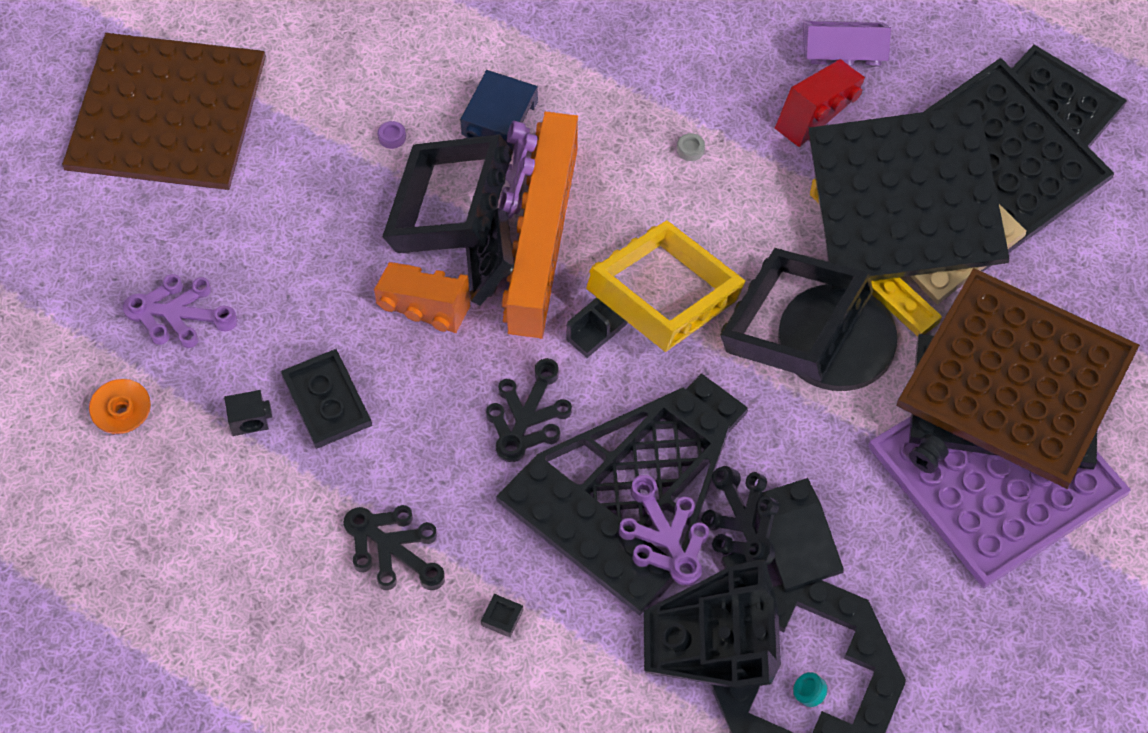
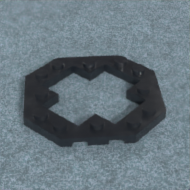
M823 580L787 592L784 591L782 585L773 587L778 603L779 631L785 632L795 607L798 606L854 630V636L844 659L874 671L853 724L821 711L813 733H886L906 679L869 600ZM711 684L712 692L722 715H724L730 733H794L749 713L760 686L736 689Z

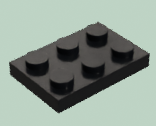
M499 208L495 210L485 246L466 247L470 300L479 306L488 297L494 295L498 284L504 277H508L514 268L508 214Z
M337 349L281 371L282 378L316 449L372 426L371 418Z

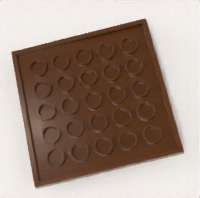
M105 33L62 163L64 171L230 190L264 66L265 51Z
M973 268L901 393L896 406L1068 489L1140 345Z

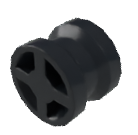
M926 434L920 439L919 447H915L910 451L909 458L918 469L931 474L938 468V462L948 456L949 451L939 438Z

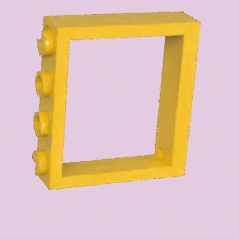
M666 220L658 226H652L641 237L633 238L626 247L621 250H615L609 258L602 262H596L589 270L590 277L586 289L664 352H667L738 300L746 280ZM659 246L715 288L670 321L614 277Z

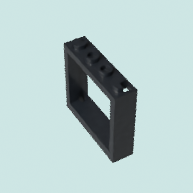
M501 135L413 144L382 236L396 253L485 246L513 151ZM485 159L466 222L415 227L434 165Z
M774 248L770 256L763 261L762 268L756 278L750 282L748 291L743 299L736 304L730 320L721 329L720 336L725 351L735 356L821 381L874 292L870 274L865 271ZM782 272L847 289L809 353L744 334Z

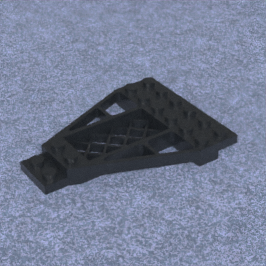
M701 373L687 389L682 387L538 453L496 496V500L640 616L657 596L660 598L673 584L674 580L671 577L670 571L652 564L641 567L636 565L632 559L634 549L641 544L649 546L653 552L665 556L668 555L650 542L636 537L632 540H625L619 535V526L622 521L620 510L638 509L639 521L637 523L649 528L653 522L648 513L643 516L642 508L645 507L642 503L637 501L619 502L618 490L631 489L633 481L618 482L617 470L634 469L636 478L639 476L638 469L656 468L657 480L655 481L659 500L656 501L662 512L669 510L675 515L676 503L674 500L710 462L694 512L686 521L688 529L681 547L685 553L690 543V529L693 524L698 522L712 481L713 472L716 470L727 436L748 413V407ZM646 417L614 451H607L594 441ZM673 428L674 440L657 441L656 429ZM652 430L653 441L640 442ZM678 430L690 439H678ZM585 445L603 459L604 462L583 484L574 483L548 462ZM675 447L676 459L659 460L658 448ZM679 447H697L698 458L681 459ZM654 449L655 460L637 461L636 450ZM632 451L633 462H621ZM682 466H689L682 474ZM677 467L678 479L661 480L660 468ZM613 471L614 483H601ZM662 487H670V488L663 494V492H662ZM614 490L615 502L600 503L597 501V491ZM610 510H616L617 516ZM630 526L623 527L627 532L634 531ZM643 552L637 554L642 559L648 558L647 554Z

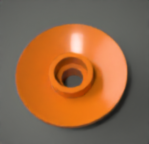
M116 379L105 383L95 391L89 404V413L93 423L102 431L111 434H123L138 428L147 419L151 409V400L147 390L140 383L130 379ZM121 408L127 409L123 413H117L118 410Z

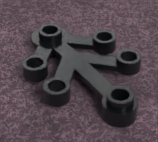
M545 358L536 363V382L524 407L516 393V383L511 379L500 381L498 385L499 395L506 399L516 421L511 432L504 419V408L501 404L492 403L486 409V417L489 422L494 424L500 437L496 442V453L500 459L506 462H515L525 455L527 448L543 442L555 444L559 441L560 429L555 424H547L541 431L524 436L528 427L556 417L567 419L572 413V405L566 399H560L554 405L536 411L547 386L555 383L558 379L559 367L554 360ZM544 372H550L552 375L545 377L541 374ZM504 386H511L513 388L509 392L502 390ZM560 406L568 408L566 412H559L557 409ZM493 410H498L501 412V414L498 416H492L490 412ZM548 431H554L556 435L554 437H548L546 436V433ZM509 445H513L517 449L514 451H507L506 447Z
M728 466L717 468L713 472L712 481L717 489L724 491L736 518L722 516L716 511L707 510L702 515L701 523L705 524L710 530L721 528L743 532L747 542L733 541L727 535L718 534L712 542L713 550L723 555L729 553L745 555L747 562L764 559L766 565H769L776 553L775 546L769 539L774 516L779 510V503L776 499L769 496L761 498L762 492L767 486V478L757 472H752L747 476L745 484L750 492L745 507L737 490L741 481L740 473ZM757 512L762 514L758 531L754 526Z
M400 505L395 508L394 512L372 514L370 510L363 507L353 508L347 512L343 523L346 532L353 536L355 540L354 568L358 572L363 573L369 571L372 567V557L367 551V537H369L378 546L380 571L377 574V581L381 589L391 590L397 583L396 574L392 570V554L419 574L420 583L425 589L437 590L445 582L443 568L437 563L427 564L401 545L417 542L424 544L433 543L437 538L436 527L432 523L426 522L421 524L418 529L385 533L378 528L379 526L397 524L401 527L411 524L413 520L412 510L406 505ZM400 513H407L409 515L406 519L398 518ZM363 518L364 522L358 525L354 523V520ZM431 530L433 534L425 537L422 535V532ZM361 558L368 559L365 565L357 564ZM434 570L437 572V575L430 578L426 576V573ZM384 576H391L393 578L389 583L381 581Z

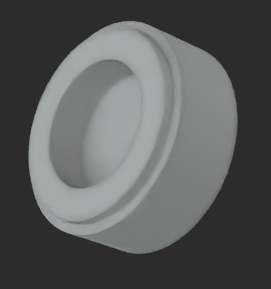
M688 133L679 138L677 153L682 159L696 161L704 155L705 142L702 137L697 134Z

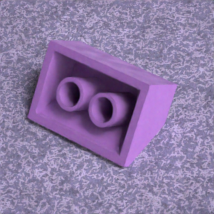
M803 21L804 57L811 59V64H827V60L841 59L848 65H854V60H865V65H881V61H889L891 27L883 22Z

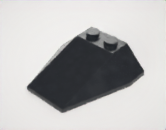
M764 559L732 565L643 611L644 671L646 673L744 689L772 684L781 666L778 603Z

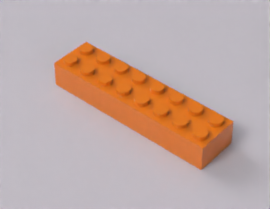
M547 111L544 112L543 122H537L536 136L538 140L534 151L531 152V159L535 160V165L531 176H527L526 179L528 191L524 192L522 197L523 216H519L517 222V233H519L518 240H514L512 248L514 268L507 277L509 287L508 290H504L502 298V308H504L503 323H507L508 334L543 339L578 151V115Z

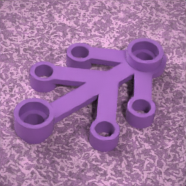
M514 120L509 127L507 142L515 144L513 164H509L505 180L510 184V188L506 186L503 188L499 209L507 212L509 219L514 214L518 215L521 210L522 198L519 197V192L525 175L531 176L535 165V160L526 157L527 151L533 152L537 143V136L529 134L530 128L526 127L525 123Z
M176 274L167 275L163 280L164 285L149 294H133L123 303L125 316L136 322L141 321L149 331L152 341L158 345L168 341L169 333L166 326L157 324L152 315L164 316L178 334L182 346L186 348L194 347L198 343V336L193 328L187 327L182 319L214 322L215 327L223 332L234 329L238 322L235 310L229 306H219L216 310L186 307L198 298L206 297L211 293L210 283L204 277L195 279L191 289L166 304L157 302L169 294H177L182 290L181 279ZM172 282H177L175 286H168ZM201 285H205V286H206V287H205L204 289H202V290L197 289V288H198L199 286H201ZM137 304H142L139 308H133ZM223 314H229L226 318H220ZM158 332H164L160 337L155 336ZM188 335L193 336V338L190 340H184V338Z
M648 475L637 476L632 482L631 496L634 500L644 505L656 530L640 525L632 518H626L620 523L619 535L625 540H632L636 537L667 548L671 557L653 552L649 546L641 544L634 549L633 562L641 567L652 564L668 570L672 579L678 584L692 585L696 583L702 573V566L697 556L701 545L707 541L709 528L703 523L693 524L689 532L690 543L684 553L679 540L687 518L693 514L695 508L694 501L689 497H681L677 500L675 505L676 514L670 527L655 499L656 481ZM638 490H646L648 494H641ZM680 505H687L690 509L687 511L682 510ZM630 526L634 531L627 532L623 527ZM699 530L703 532L704 536L698 537L694 534V531ZM643 552L647 554L648 558L642 559L637 554ZM687 568L691 573H682L680 569Z

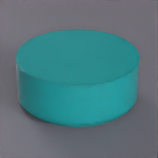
M814 672L802 674L796 680L793 687L795 698L806 707H815L822 703L828 691L825 680Z

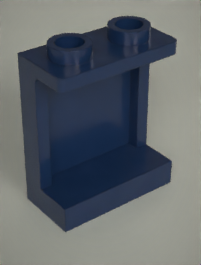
M486 69L460 119L461 135L466 138L500 134L513 151L515 144L507 142L509 127L513 120L523 123L529 109H535L538 103V86Z

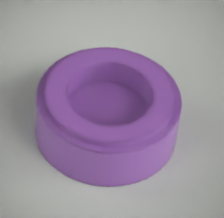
M396 121L383 123L378 129L380 144L389 149L402 146L406 140L404 126Z

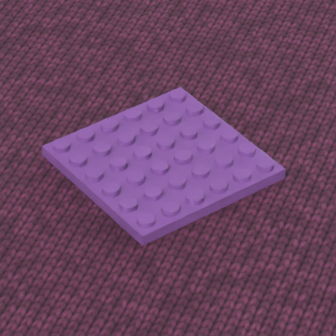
M911 416L872 439L868 445L869 449L983 589L1125 498L1131 491L1098 452L1097 464L1094 470L1078 468L1068 489L1000 456L948 449V456L938 462V468L934 473H925L918 469L909 458L910 451L920 445L909 443Z

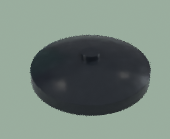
M824 284L812 287L797 295L787 305L782 314L778 330V343L809 353L847 289ZM871 295L823 379L818 381L802 375H796L813 386L832 391L856 390L878 380L891 365L897 347V330L890 312L877 298Z

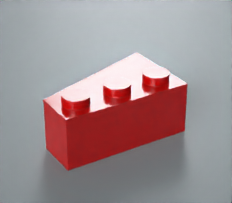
M837 60L791 87L774 129L796 146L801 147L809 140V127L826 125L851 102L854 103L860 97L863 91L861 86L865 77L843 60Z

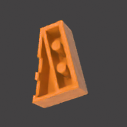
M389 262L374 288L376 304L385 311H396L405 314L412 321L419 322L421 320L429 323L439 331L457 333L471 306L468 275L460 274L458 279L445 277L444 271L436 270L434 274L422 273L421 267Z

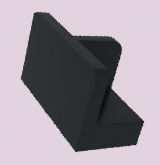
M595 298L567 322L566 340L588 358L625 327L628 322L601 300Z

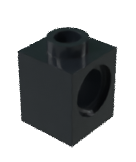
M261 390L224 396L228 424L232 436L269 429L267 419L273 418L269 400H263Z

